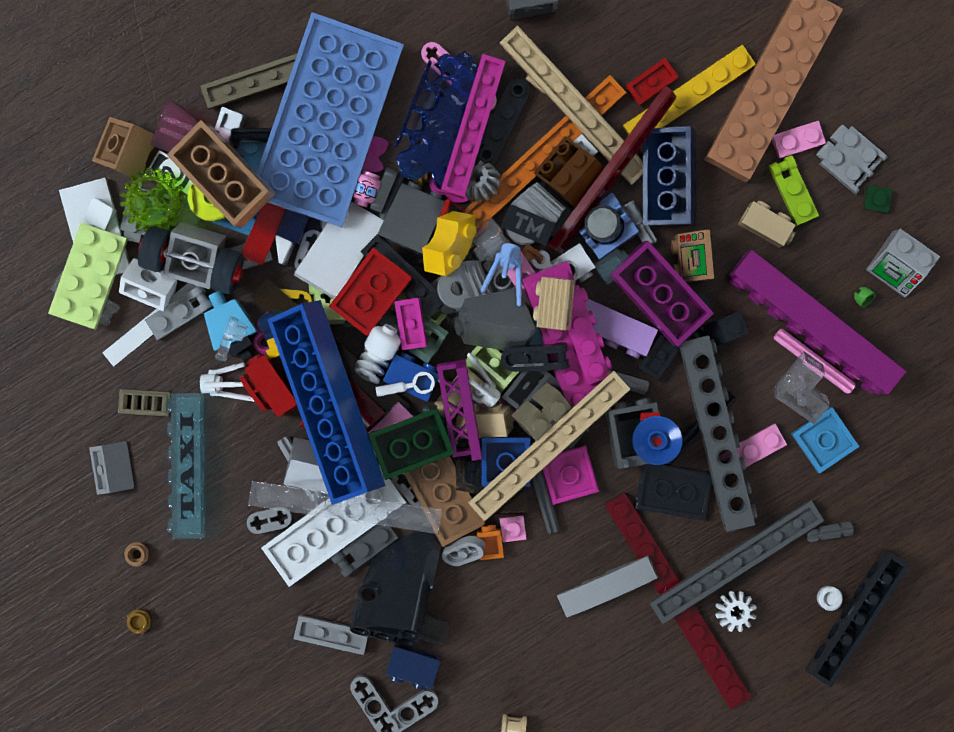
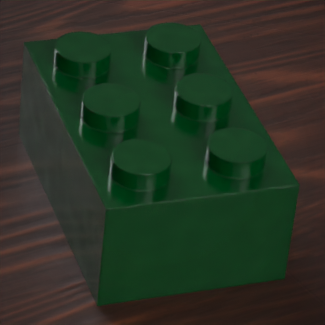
M437 408L368 434L384 480L454 454Z

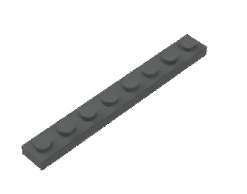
M808 500L651 600L649 604L660 622L664 624L824 520L812 500Z

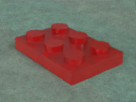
M372 248L329 307L366 336H369L371 330L379 324L413 277L378 250Z

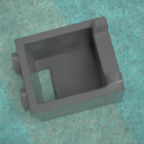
M650 398L633 400V405L627 406L626 402H618L605 412L614 466L618 469L649 464L636 454L632 442L633 433L641 422V418L619 421L618 414L641 410V413L658 412L657 402L650 401Z

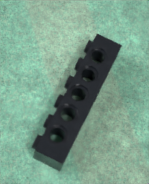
M882 549L807 664L805 670L810 675L830 688L833 686L911 565L891 552Z

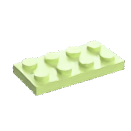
M80 223L48 314L96 330L128 239Z

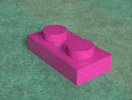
M420 297L394 301L402 350L428 346Z

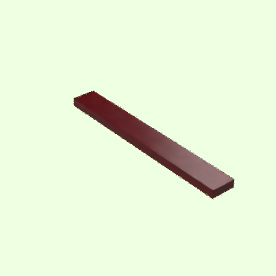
M667 86L663 87L548 244L561 254L566 250L585 224L587 213L599 205L674 103L677 96Z

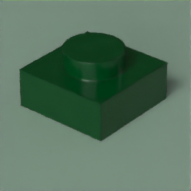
M868 185L866 187L863 210L887 214L893 189Z

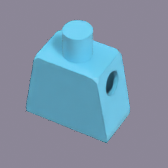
M221 291L208 296L214 309L205 312L204 316L214 351L222 350L246 336L258 333L256 325L238 300L234 299L227 302Z

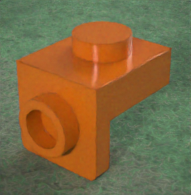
M496 525L481 526V530H477V537L484 541L486 548L480 560L504 558L501 528H496Z

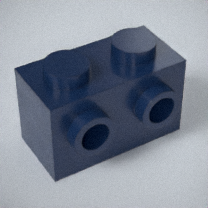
M395 643L386 675H389V679L395 682L403 683L404 680L411 682L413 687L421 690H426V688L432 689L441 656Z

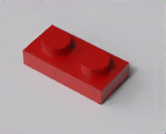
M663 58L628 83L625 88L637 105L640 106L660 92L664 86H668L677 80L679 76L667 59Z

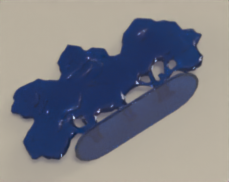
M466 51L457 56L450 54L440 56L438 59V69L441 75L433 81H429L427 77L432 65V61L429 59L395 144V148H398L404 135L409 136L411 141L409 148L398 153L395 158L398 166L401 168L400 176L417 181L428 172H431L432 178L442 187L479 66L473 63L472 56L467 54ZM445 72L450 73V76L444 77L443 75ZM446 80L452 81V84H451L450 87H447V88H439V87H437V84H438V85H441V84H442L441 81H446ZM423 89L433 90L436 96L435 105L428 110L416 105ZM437 91H442L443 97H440ZM414 111L422 114L423 127L421 130L407 129ZM483 137L480 146L485 143ZM416 138L423 141V144L418 145L416 143Z

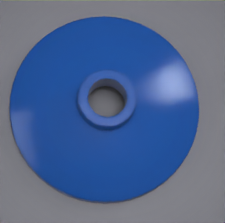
M662 416L648 417L637 425L633 433V447L636 454L646 463L664 465L674 460L679 454L682 447V434L672 420ZM654 437L661 438L662 444L660 446L653 445L652 439Z

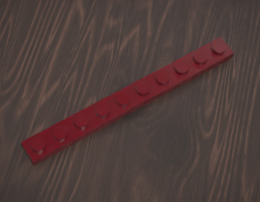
M625 492L604 504L637 559L649 555L658 575V578L651 582L659 595L680 583ZM695 605L674 617L675 621L729 708L732 709L751 697Z

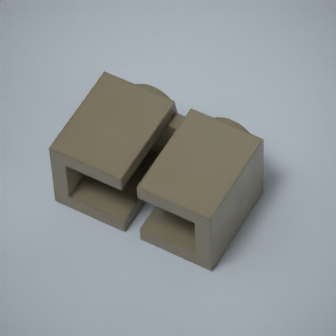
M549 383L542 386L531 397L543 407L541 411L527 400L512 414V417L523 430L536 441L552 427L550 423L552 420L555 422L559 421L572 409L562 394Z

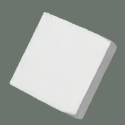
M93 197L84 219L106 231L117 210Z
M276 235L278 261L282 265H287L295 245L293 242Z

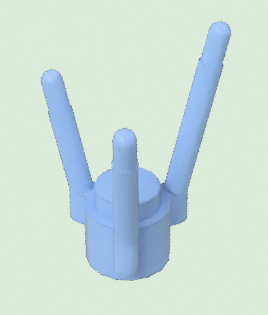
M510 243L502 245L500 253H496L495 261L480 290L482 293L486 291L499 263L503 267L502 278H506L508 270L516 266L517 306L519 307L522 305L521 266L523 258L519 257L520 247Z

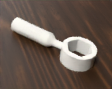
M420 372L414 377L413 383L399 382L376 387L377 397L404 392L407 388L413 387L418 393L427 394L433 390L435 380L430 373ZM427 375L432 381L430 389L421 391L416 385L418 376Z

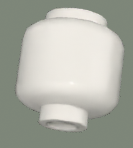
M388 324L375 326L365 341L367 355L378 362L391 360L401 344L400 337L396 334L397 330Z

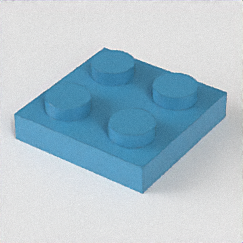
M833 407L827 408L791 433L819 474L859 447Z

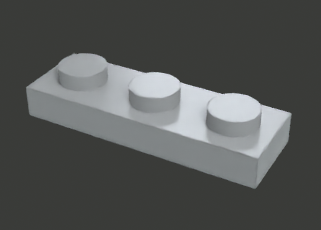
M301 614L298 617L294 634L295 640L361 655L365 653L368 640L366 636L352 633L350 625Z

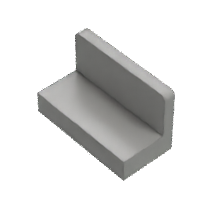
M127 442L89 447L97 495L134 488Z

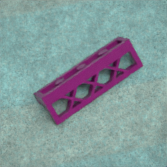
M466 360L437 364L449 439L454 451L453 457L471 455L472 461L481 460L482 450L469 383ZM456 368L458 377L451 383L444 378L443 370ZM453 389L461 394L462 400L457 406L448 401V396ZM457 412L465 417L466 423L461 429L452 423V418ZM461 435L469 440L470 448L457 450L456 441Z

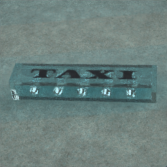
M171 393V398L167 400V410L171 413V422H168L167 426L168 436L171 437V446H168L167 452L168 460L171 461V470L168 471V484L172 485V494L168 495V508L172 509V518L168 520V531L172 533V539L203 538L205 536L204 393Z

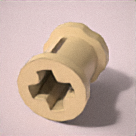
M503 714L501 732H526L527 716L517 718L508 717L507 714Z

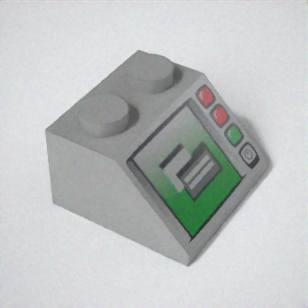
M902 229L892 231L866 271L903 297H906L928 275L940 256Z

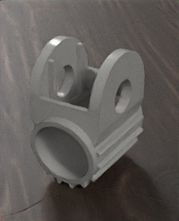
M537 182L511 203L554 223L558 221L566 209ZM506 229L510 239L517 244L530 245L535 243V241Z
M479 260L462 262L458 269L447 276L438 277L431 283L437 289L438 295L444 303L443 307L438 311L439 313H456L461 309L464 299L493 293L490 285H488L484 293L480 291L486 275Z

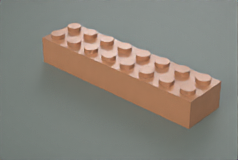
M790 0L703 159L704 161L743 182L750 180L843 10L841 7L828 0Z

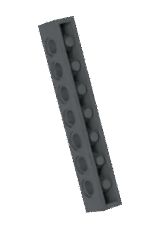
M709 335L683 341L679 345L723 528L726 532L754 526V519L758 518L755 505L750 504L748 495L752 494L749 481L744 480L743 471H746L744 459L739 457L737 452L740 442L737 433L733 434L731 424H735L733 413L731 410H727L725 401L729 400L726 387H722L720 382L723 372L720 363L715 361L714 354L717 353L715 340H710ZM700 355H704L708 359V364L703 369H699L695 363L696 358ZM709 378L713 381V389L710 392H704L701 384L703 380ZM712 402H716L719 405V412L714 416H710L707 412V407ZM717 426H723L725 429V434L721 439H715L713 436V430ZM725 449L729 450L731 454L730 459L727 462H720L719 453ZM729 473H734L736 475V482L731 486H727L724 482L725 476ZM734 497H741L742 505L738 509L730 507V502Z

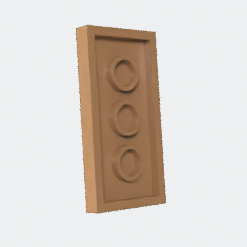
M450 456L404 473L442 547L485 525L483 519L468 503L472 498Z

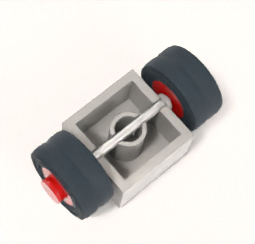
M180 222L172 231L156 226H150L139 244L138 265L141 268L154 272H160L165 266L164 276L203 288H212L216 291L232 294L243 275L244 255L239 251L224 248L226 235Z

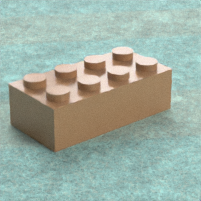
M200 120L167 154L175 165L233 226L242 228L276 194L215 128L203 120Z

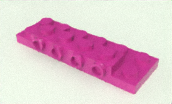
M568 261L521 278L533 313L535 306H539V296H536V285L538 281H541V277L574 279ZM576 282L570 329L557 330L538 327L544 344L567 343L566 359H569L570 368L553 371L562 396L572 408L610 375L609 370H612L609 358L607 356L603 357L601 348L604 347L603 339L599 333L595 334L593 325L596 324L595 316L591 310L587 311L585 302L588 301L587 293L584 288H579ZM550 353L551 361L557 360L556 353Z

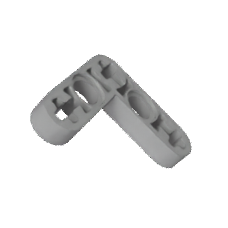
M357 675L351 683L353 696L377 732H389L387 729L382 730L384 723L381 718L378 721L375 720L384 712L387 713L384 715L385 721L388 724L393 723L391 732H401L434 711L438 705L437 693L432 689H426L391 710L368 676ZM359 680L361 683H367L365 689L368 694H370L372 691L374 693L373 695L369 696L365 701L362 700V698H365V693L363 692V690L356 689L358 685L357 681ZM424 695L428 698L432 696L434 698L432 705L424 704L420 707L422 712L419 713L417 706L413 702L416 701L417 705L423 702ZM372 700L379 701L381 710L376 713L371 712L368 709V703ZM405 707L414 710V717L410 720H406L401 716V710Z

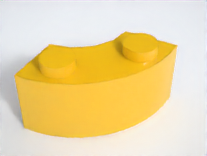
M453 211L437 217L435 234L431 241L422 248L424 271L447 276L460 267L469 252L473 237L476 234L475 215Z

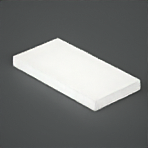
M107 178L59 190L73 243L80 223L101 229L84 219L93 197L115 209ZM116 213L106 231L123 237ZM126 248L116 275L124 273L130 264Z
M351 201L343 227L340 228L327 223L295 271L294 276L334 299L363 260L364 255L360 251L376 234L378 235L384 220Z

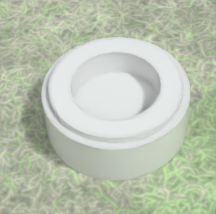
M825 586L819 590L817 601L825 610L833 611L841 606L843 597L837 588Z

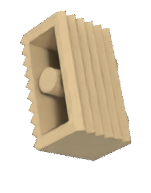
M544 276L541 277V281L537 282L536 296H539V306H535L533 319L537 321L536 327L557 330L570 329L575 288L574 279Z

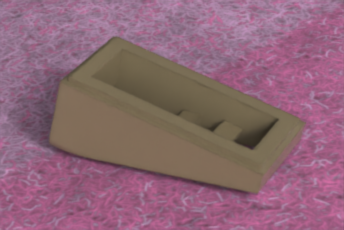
M120 389L118 413L170 416L171 392ZM128 395H132L131 409L127 408ZM138 395H142L141 409H137ZM148 396H152L151 410H147ZM158 397H162L161 411L157 410Z

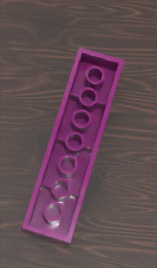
M753 250L744 253L726 275L731 279L729 283L739 291L743 289L749 293L748 298L758 306L762 304L768 308L767 313L776 320L780 318L787 323L785 327L795 335L799 333L805 337L806 340L804 342L814 350L818 348L824 352L823 357L833 365L837 363L843 367L842 372L850 379L854 380L856 378L862 382L861 387L871 395L873 393L888 395L907 372Z

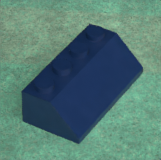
M691 126L654 128L643 143V226H696V130Z

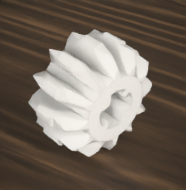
M729 591V599L722 595L720 598L724 601V604L716 603L715 605L718 609L722 610L715 613L717 618H722L720 625L724 627L728 624V630L731 632L735 626L739 632H742V624L751 627L748 619H756V615L750 613L756 609V605L750 604L752 598L750 596L744 598L742 591H739L737 596H735L733 591ZM735 606L741 609V612L738 611L739 615L737 616L731 613V610L734 611L732 608Z

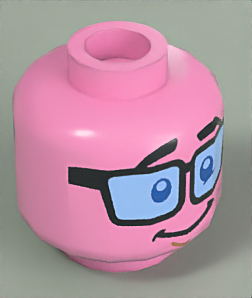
M362 170L353 194V198H355L353 203L366 208L368 203L372 204L381 185L380 176Z

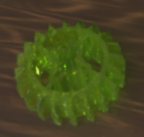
M146 168L145 173L142 170H138L137 177L133 175L129 177L132 184L124 183L123 187L128 191L120 193L121 197H126V202H120V206L127 207V210L123 211L122 214L124 216L131 215L128 223L133 224L136 222L135 229L141 230L144 227L145 233L150 226L169 230V225H177L174 217L178 219L183 217L178 212V209L186 208L185 205L180 204V200H185L186 196L179 195L178 192L184 188L183 186L175 187L178 179H170V172H165L162 175V169L156 168L154 172L152 168ZM154 180L158 182L156 187H153L149 192L140 189L149 181ZM166 190L168 191L170 197V204H168L164 199V194ZM148 197H154V201L158 205H152V201ZM136 198L142 203L140 212L137 207ZM156 210L166 212L157 221L148 220L149 216L153 215Z

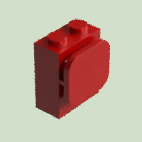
M258 354L247 362L249 366L244 369L247 374H243L239 379L262 412L272 409L277 417H282L297 407L290 383L273 358L269 359L268 355Z

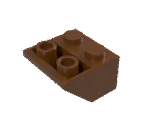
M565 136L535 170L534 174L562 199L576 208L604 167L594 156Z

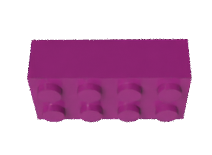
M643 241L608 274L673 346L678 347L714 314L649 241Z

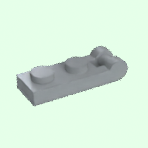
M197 286L167 305L164 311L159 310L145 319L157 340H160L213 307L210 299L208 300L204 292L206 290L203 287ZM194 298H197L200 303L196 308L191 302Z

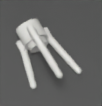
M468 353L467 357L486 381V383L478 384L473 379H469V383L476 388L475 394L472 393L473 400L478 404L483 402L486 406L491 407L499 400L501 393L495 388L496 383L489 378L471 353Z
M244 362L217 370H209L208 374H203L200 377L202 393H210V396H222L255 402L248 395L219 391L223 387H243L242 382H223L222 376L218 375L245 367Z

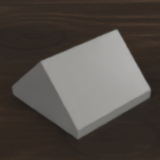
M294 437L283 484L328 494L310 441Z

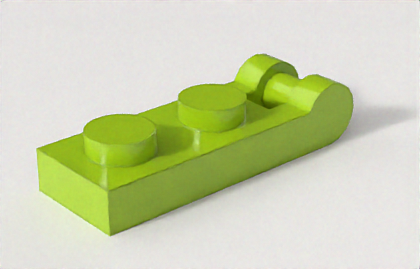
M793 156L785 157L784 161L778 164L777 162L770 164L769 170L795 226L819 216ZM788 170L790 177L784 179L782 172Z

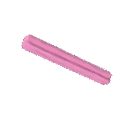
M779 329L776 332L774 340L845 393L853 391L856 386L855 382L784 329Z

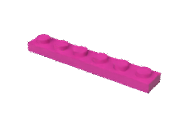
M485 54L481 56L440 192L464 199L505 65L504 60Z

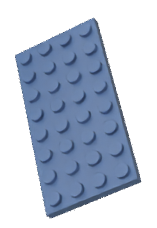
M311 12L257 174L276 193L267 203L340 228L343 227L404 44Z

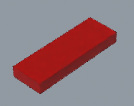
M266 203L260 209L241 251L244 258L261 266L263 265L287 209L270 203Z

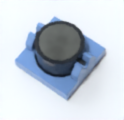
M613 193L602 199L598 206L592 208L587 213L585 224L579 230L586 243L593 249L600 260L640 233Z

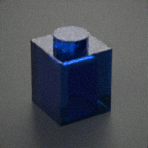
M286 209L276 235L300 246L312 219Z

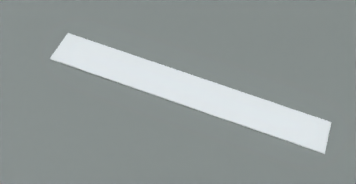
M187 283L173 295L168 305L196 288L197 285ZM155 309V310H154L151 314H149L146 318H148V317H150L151 315H153L154 313L158 312L159 309ZM146 318L103 352L113 367L153 335L145 321Z

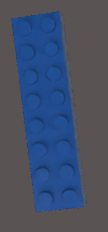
M321 300L302 303L267 319L331 504L333 505L386 486Z

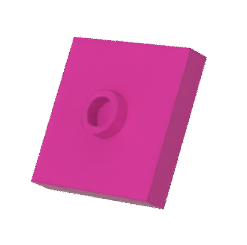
M586 445L561 452L543 469L553 505L599 492Z

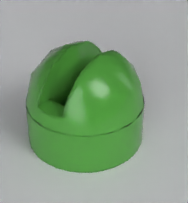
M860 287L861 291L859 294L854 293V299L859 306L865 308L872 303L876 294L868 287Z

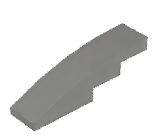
M649 555L606 571L603 575L559 593L557 597L566 617H570L657 579L658 575Z

